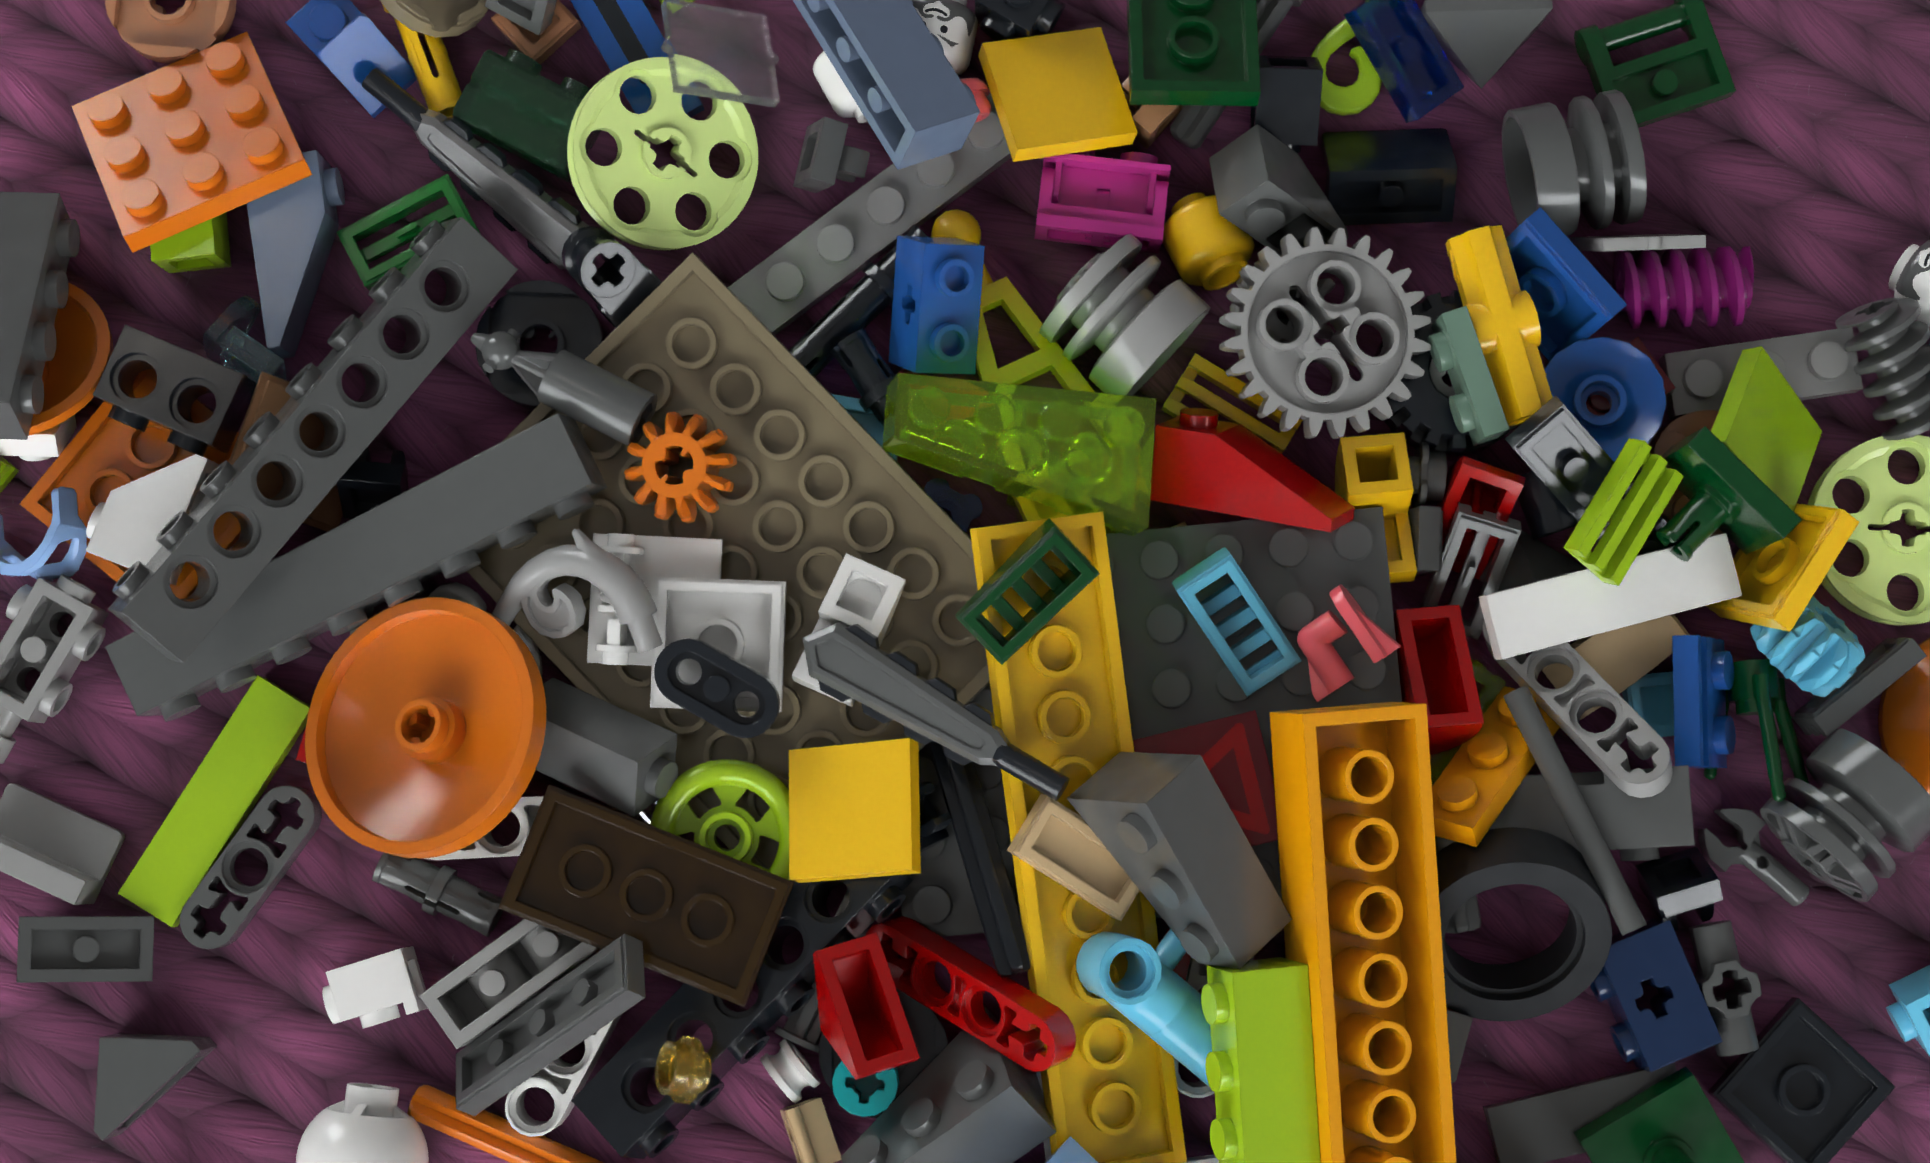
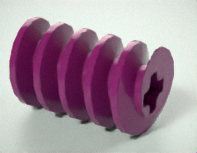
M1730 246L1718 247L1713 253L1712 258L1706 248H1692L1686 259L1680 249H1667L1663 253L1661 261L1655 250H1641L1635 262L1629 251H1617L1615 255L1612 287L1627 304L1621 311H1626L1631 329L1640 328L1645 311L1652 312L1657 328H1665L1670 310H1677L1682 327H1691L1696 309L1703 310L1707 326L1716 327L1721 308H1728L1733 326H1742L1746 310L1751 305L1754 286V264L1750 246H1744L1739 251L1738 256Z

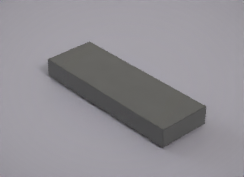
M1671 1063L1653 1072L1639 1068L1483 1106L1496 1162L1544 1163L1585 1153L1573 1132L1677 1071L1675 1063Z

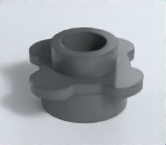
M1421 441L1420 447L1415 449L1414 456H1408L1414 489L1412 494L1413 508L1421 506V504L1425 505L1426 501L1442 502L1446 488L1447 457L1445 451H1429V443Z

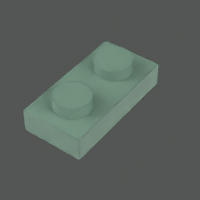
M1467 306L1442 313L1431 325L1434 334L1428 336V343L1431 344L1430 353L1437 370L1440 373L1448 371L1456 395L1449 397V405L1456 427L1460 433L1469 432L1473 446L1497 439L1510 428Z

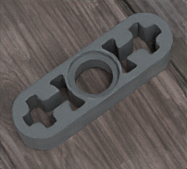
M280 786L264 795L182 908L180 914L181 931L192 945L202 949L222 948L232 944L240 937L319 828L322 818L321 806L317 798L310 791L297 786ZM298 799L301 805L298 808L297 814L304 821L300 827L286 826L275 839V842L286 845V849L281 855L277 847L271 842L256 838L254 835L258 828L264 834H272L282 818L280 813L275 810L278 803L292 804ZM249 848L262 852L268 862V871L265 878L255 886L243 884L237 878L234 868L239 854ZM221 880L229 891L236 895L247 897L248 901L244 907L239 900L230 901L220 916L222 922L227 925L225 931H210L205 935L202 928L206 920L199 913L202 907L207 909L218 907L227 896V892L216 888Z

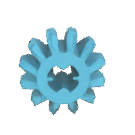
M1814 596L1809 601L1791 632L1754 624L1750 627L1757 649L1766 655L1770 660V664L1780 670L1786 679L1795 682L1802 691L1811 692L1816 696L1826 697L1834 689L1840 688L1857 671V666L1865 658L1863 646L1859 643L1857 635L1847 628L1844 624L1845 621L1832 613L1829 607L1819 603Z

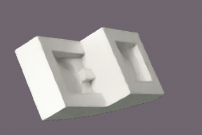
M846 553L818 610L820 618L812 633L839 622L847 627L858 624L878 637L880 647L905 587L906 579ZM804 649L792 673L793 681L853 707L855 699L850 698L842 702L820 690L818 680L809 676Z

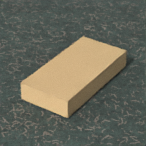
M1040 794L1007 851L1107 915L1122 921L1139 892L1138 887L1081 816L1045 794Z

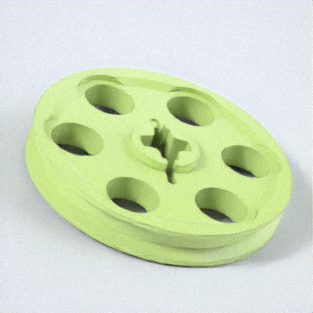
M652 57L631 62L614 70L599 80L588 91L579 104L571 122L567 142V161L571 181L579 200L589 215L603 229L619 240L633 246L650 250H675L711 239L727 228L738 217L754 188L758 170V143L754 125L746 107L736 92L723 79L709 69L694 62L673 57ZM629 78L643 81L650 89L652 96L651 105L642 114L628 111L621 103L619 96L620 87ZM689 85L701 86L711 96L712 110L705 120H695L684 112L682 95ZM594 130L608 132L617 143L618 152L616 159L609 166L595 164L586 153V139ZM670 140L674 145L670 155L677 161L676 164L679 167L668 164L658 169L653 164L657 154L650 148L651 144L648 142L650 141L658 145ZM717 143L731 145L739 155L740 164L738 171L731 178L718 176L710 166V151ZM623 188H631L637 191L644 199L645 213L637 224H627L621 221L614 211L615 196ZM684 194L695 195L705 204L707 211L706 220L697 230L687 229L677 220L675 213L676 204Z
M1917 435L1901 440H1886L1881 436L1864 442L1838 457L1823 472L1811 492L1807 505L1837 509L1839 508L1835 505L1832 491L1840 479L1855 481L1864 492L1862 508L1857 513H1849L1859 523L1847 541L1855 544L1862 551L1864 558L1863 567L1856 576L1850 577L1839 573L1834 565H1832L1821 584L1841 605L1865 619L1895 626L1923 624L1930 622V532L1907 539L1903 546L1900 535L1890 533V530H1869L1868 526L1881 528L1900 520L1902 514H1905L1907 525L1916 526V529L1920 530L1930 529V437ZM1895 450L1908 451L1917 459L1919 474L1912 484L1899 483L1889 473V457ZM1896 575L1908 577L1917 586L1919 594L1917 603L1908 611L1897 609L1890 603L1887 597L1888 583Z

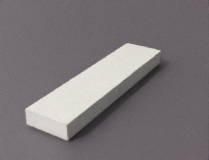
M1727 533L1710 536L1693 553L1692 558L1688 562L1680 560L1670 552L1674 546L1637 555L1619 586L1602 582L1586 568L1479 596L1494 660L1510 658L1742 596Z

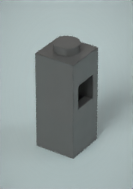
M551 678L543 684L546 698V730L541 756L536 767L537 771L634 817L656 800L667 795L678 776V765L675 763L676 733L556 678Z

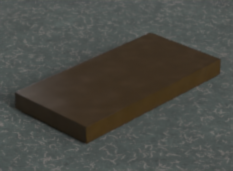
M548 785L499 909L601 950L623 934H627L643 941L644 967L744 1007L748 1002L795 882L553 785Z

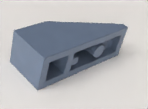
M317 150L302 152L312 173L311 176L247 203L267 349L282 359L295 357L339 227L336 206L345 204L344 185L339 169L337 167L331 168V165Z

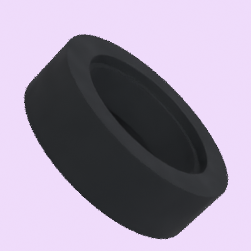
M1507 827L1489 829L1477 847L1455 841L1436 854L1446 1006L1463 1015L1488 1021L1524 1020L1549 1013L1564 1006L1579 996L1596 979L1609 955L1612 926L1604 898L1582 854L1575 847L1563 839L1543 831ZM1511 884L1538 886L1553 892L1569 906L1567 923L1556 941L1542 952L1518 962L1508 964L1477 963L1459 955L1445 941L1447 926L1457 909L1475 895L1495 887Z

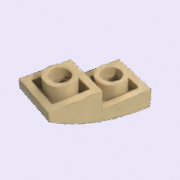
M1672 614L1581 638L1572 643L1571 646L1620 694L1673 653L1672 636L1690 634L1677 617ZM1560 663L1550 664L1542 669L1556 689L1567 685L1574 673L1570 667ZM1601 706L1592 707L1586 710L1582 714L1580 720H1582L1583 718H1585Z

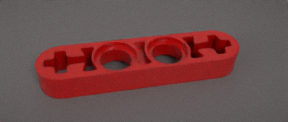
M905 916L894 917L875 924L867 930L866 935L877 932L897 989L1020 1066L1033 1072L1045 1071L1072 1056L1076 1045L1075 1030L1069 1017L1057 1006L1009 977H1000L994 968L913 919ZM937 962L943 964L950 974L952 981L950 993L945 992L936 981L935 965ZM985 991L991 993L999 1003L1001 1010L999 1023L991 1020L985 1012L983 1005ZM1038 1027L1041 1031L1038 1032L1034 1028Z

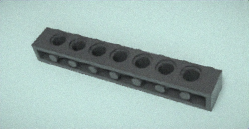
M463 217L444 221L441 224L433 220L420 231L409 246L415 254L401 271L396 267H392L374 284L368 295L375 301L358 319L352 314L335 329L327 341L333 348L318 367L311 362L296 374L285 389V392L291 396L286 404L275 416L268 411L250 427L243 437V441L249 446L233 465L228 461H224L211 472L200 487V491L206 496L190 515L185 511H180L156 538V541L162 545L158 552L146 565L140 561L134 563L114 585L112 592L118 598L108 610L169 660L181 663L187 660L518 270ZM431 271L439 274L446 284V296L440 305L433 303L425 293V279ZM390 318L399 321L406 332L405 345L398 353L392 351L386 345L383 337L384 326ZM351 365L362 372L366 383L365 391L357 401L350 399L342 388L343 373ZM308 414L318 417L324 426L323 441L314 450L308 448L302 442L299 434L300 424ZM269 462L278 467L283 477V485L280 492L271 499L264 497L257 487L258 472ZM226 512L233 514L238 519L241 527L238 541L228 549L222 548L216 542L213 533L216 520ZM187 562L196 570L198 584L192 595L185 599H179L170 588V576L178 565Z

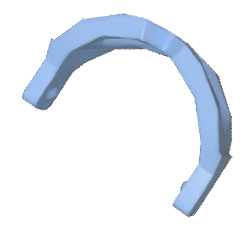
M59 487L52 490L53 515L51 525L42 543L27 559L4 540L3 517L0 514L1 575H29L35 579L42 578L53 581V579L59 578L61 574L71 577L79 570L86 555L87 528L78 516L77 493L73 488ZM71 539L69 550L61 562L45 564L58 544Z

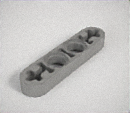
M1484 621V623H1483V634H1484V638H1485V641H1486V645H1487L1488 651L1490 652V654L1492 655V657H1493V659H1494L1493 652H1492V648H1491L1490 641H1489V637H1488V633H1487V629H1486V625H1485V621ZM1568 642L1533 651L1528 657L1525 653L1502 660H1495L1520 687L1527 685L1536 703L1624 793L1637 798L1652 797L1662 792L1668 786L1673 775L1669 747L1664 739ZM1550 664H1565L1573 670L1572 679L1561 688L1549 689L1537 682L1539 672ZM1592 707H1607L1616 714L1615 723L1604 732H1588L1579 725L1582 714ZM1626 737L1629 748L1640 759L1646 760L1652 756L1653 771L1646 773L1640 768L1631 771L1628 756L1619 746Z

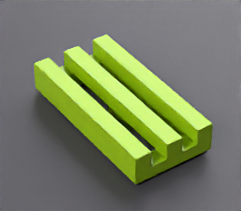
M1631 438L1627 440L1563 547L1602 582L1607 584L1620 585L1684 477L1676 469L1667 468L1668 462L1661 455L1651 454L1650 450L1652 447L1644 440ZM1641 467L1642 470L1640 474L1638 475L1637 479L1635 480L1634 484L1632 485L1631 489L1629 490L1628 494L1623 500V495L1625 494L1626 490L1628 489L1629 485L1631 484L1632 480L1634 479L1635 475ZM1607 522H1610L1601 539L1599 540L1598 544L1596 545L1594 551L1592 552V547L1594 546L1595 542L1597 541Z

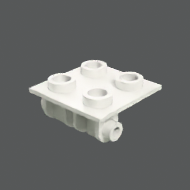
M593 533V542L621 559L643 580L653 601L655 577L721 579L723 539ZM591 583L587 663L652 666V650L638 653L628 625L620 624L613 606L601 601V590Z

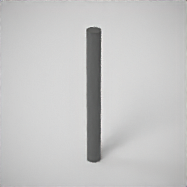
M1527 685L1504 695L1503 698L1622 936L1647 925Z

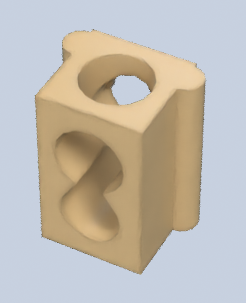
M813 1097L780 1110L797 1163H834L842 1160L821 1097Z

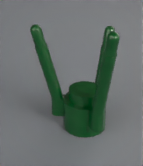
M1769 659L1735 661L1733 686L1730 690H1725L1726 716H1728L1729 705L1732 703L1735 704L1736 715L1759 716L1772 797L1775 801L1781 802L1785 799L1786 793L1773 713L1776 716L1794 778L1809 783L1786 701L1784 678H1779L1778 669L1770 664ZM1704 768V777L1708 780L1714 779L1718 768Z

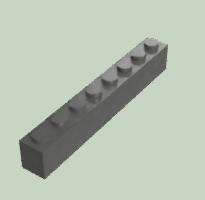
M557 413L270 561L184 663L169 660L135 631L105 646L136 715H162L165 722L172 721L201 707L198 697L217 687L220 693H226L250 683L257 678L253 669L272 659L275 660L277 665L305 655L312 650L309 640L329 630L332 636H338L361 626L368 620L365 612L385 601L389 607L418 597L425 591L421 584L422 582L442 572L447 579L473 569L481 563L478 554L499 543L504 550L526 542L538 533L534 526L535 524L555 514L559 520H565L588 510L595 504L591 496L608 487L576 421L568 416Z

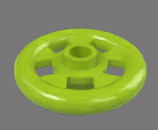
M736 759L707 761L680 774L672 784L667 795L658 800L652 814L651 825L676 835L693 832L694 842L789 880V789L770 771L759 765ZM713 788L721 801V805L708 810L701 818H698L688 802L702 791ZM747 789L760 796L770 807L760 821L756 822L755 818L747 810L737 806V802ZM722 825H732L738 830L740 840L734 849H725L718 844L716 834ZM760 836H765L779 842L776 857L769 869L755 864L751 860L759 848Z

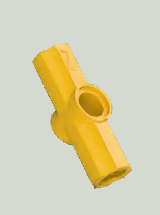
M1488 225L1450 238L1445 245L1463 306H1467L1508 426H1515L1524 423L1551 400L1553 396L1537 347L1541 343V329L1534 302L1526 290L1521 291L1502 225Z

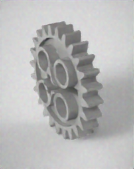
M1318 227L1311 228L1306 232L1304 248L1300 246L1297 239L1290 233L1280 239L1282 257L1268 246L1263 248L1257 254L1264 271L1251 265L1244 266L1239 271V274L1249 286V289L1232 288L1226 294V297L1233 304L1240 307L1239 312L1224 314L1219 319L1220 324L1236 330V336L1219 344V350L1236 352L1240 360L1225 371L1226 375L1239 376L1245 374L1249 380L1239 393V398L1241 400L1258 393L1263 398L1257 412V416L1260 419L1271 414L1276 409L1281 411L1280 431L1282 432L1290 430L1299 419L1303 420L1304 435L1307 439L1317 437L1323 422H1326L1332 439L1344 436L1346 419L1349 420L1352 427L1358 433L1370 429L1368 410L1380 420L1390 418L1393 413L1386 397L1403 402L1412 396L1401 379H1417L1422 377L1425 371L1411 361L1412 355L1422 354L1431 350V344L1414 338L1415 330L1431 323V317L1413 315L1411 306L1425 296L1424 292L1413 291L1405 293L1401 287L1412 273L1411 269L1405 268L1392 274L1387 269L1394 252L1390 248L1375 258L1369 256L1370 236L1368 235L1361 237L1352 248L1347 247L1345 228L1335 230L1328 244H1324ZM1321 273L1333 274L1341 280L1344 286V298L1341 304L1333 305L1326 302L1320 296L1317 289V281ZM1290 287H1296L1300 291L1301 299L1307 310L1299 302L1291 298L1289 295ZM1270 311L1285 313L1291 319L1294 325V335L1289 343L1277 342L1269 336L1266 330V319ZM1330 322L1336 332L1331 336L1330 342L1320 346L1315 341L1313 335L1319 331V326ZM1362 324L1373 326L1382 337L1383 347L1377 357L1366 355L1357 344L1356 334ZM1344 359L1359 370L1361 374L1359 381H1355L1350 377L1349 369ZM1310 363L1322 364L1330 371L1332 387L1326 396L1313 393L1305 382V372Z

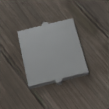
M1646 234L1568 237L1580 251L1706 248V235Z

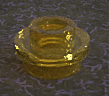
M683 1036L677 1042L667 1041L659 1051L655 1067L656 1086L660 1094L670 1096L675 1103H692L697 1098L699 1092H703L709 1084L712 1070L709 1054L704 1052V1047L698 1038Z

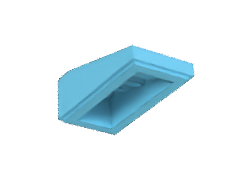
M1226 547L1216 551L1172 581L1175 590L1247 697L1302 661ZM1228 573L1232 582L1202 602H1199L1195 594ZM1242 595L1247 604L1215 625L1210 616ZM1258 618L1262 626L1229 647L1225 638ZM1272 639L1277 649L1245 670L1239 660Z

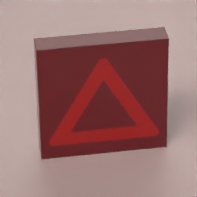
M1256 710L1133 740L1134 752L1201 755L1251 847L1278 840L1274 780Z

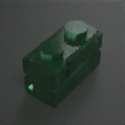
M488 49L483 53L471 76L470 83L466 85L453 109V117H457L470 127L473 134L572 183L567 161L568 134L574 114L590 88L569 77H564L561 85L539 75L543 67L519 51L509 49L504 57ZM594 130L587 137L585 143L587 155L601 130Z

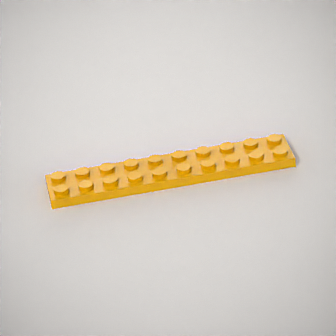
M1103 511L1050 518L1093 563L1100 574L1002 665L985 648L995 725L1003 730L1012 745L1070 778L1066 789L1057 802L1078 815L1079 813L1067 800V797L1119 752H1134ZM1048 518L970 529L978 590ZM1051 550L1041 558L1060 578L1069 570ZM1031 568L1021 576L1041 598L1050 589ZM1009 587L1002 594L1022 617L1032 609L1012 587ZM992 605L982 613L1004 637L1013 629ZM1001 769L1010 841L1012 842L1038 797L1043 793ZM1012 854L1020 918L1030 961V969L1027 970L1030 991L1060 1008L1069 1017L1076 1034V1045L1072 1056L1056 1066L1041 1071L1044 1102L1056 1129V1133L1049 1137L1051 1155L1071 1136L1098 1163L1187 1162L1174 1057L1105 999L1087 991L1079 981L1076 971L1077 955L1083 943L1092 935L1103 931L1117 932L1141 939L1150 944L1155 950L1159 945L1154 907L1139 890L1122 921L1116 920ZM1124 952L1119 953L1110 965L1109 974L1113 984L1119 982L1127 971L1128 961ZM1038 1027L1035 1028L1036 1031H1038V1032L1041 1031L1040 1028H1038Z

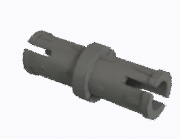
M383 853L372 877V881L392 890L394 889L422 904V911L432 916L439 912L467 925V927L486 937L490 936L491 931L493 932L504 911L499 909L502 897L484 891L457 877L458 870L448 865L439 868L419 858H404Z

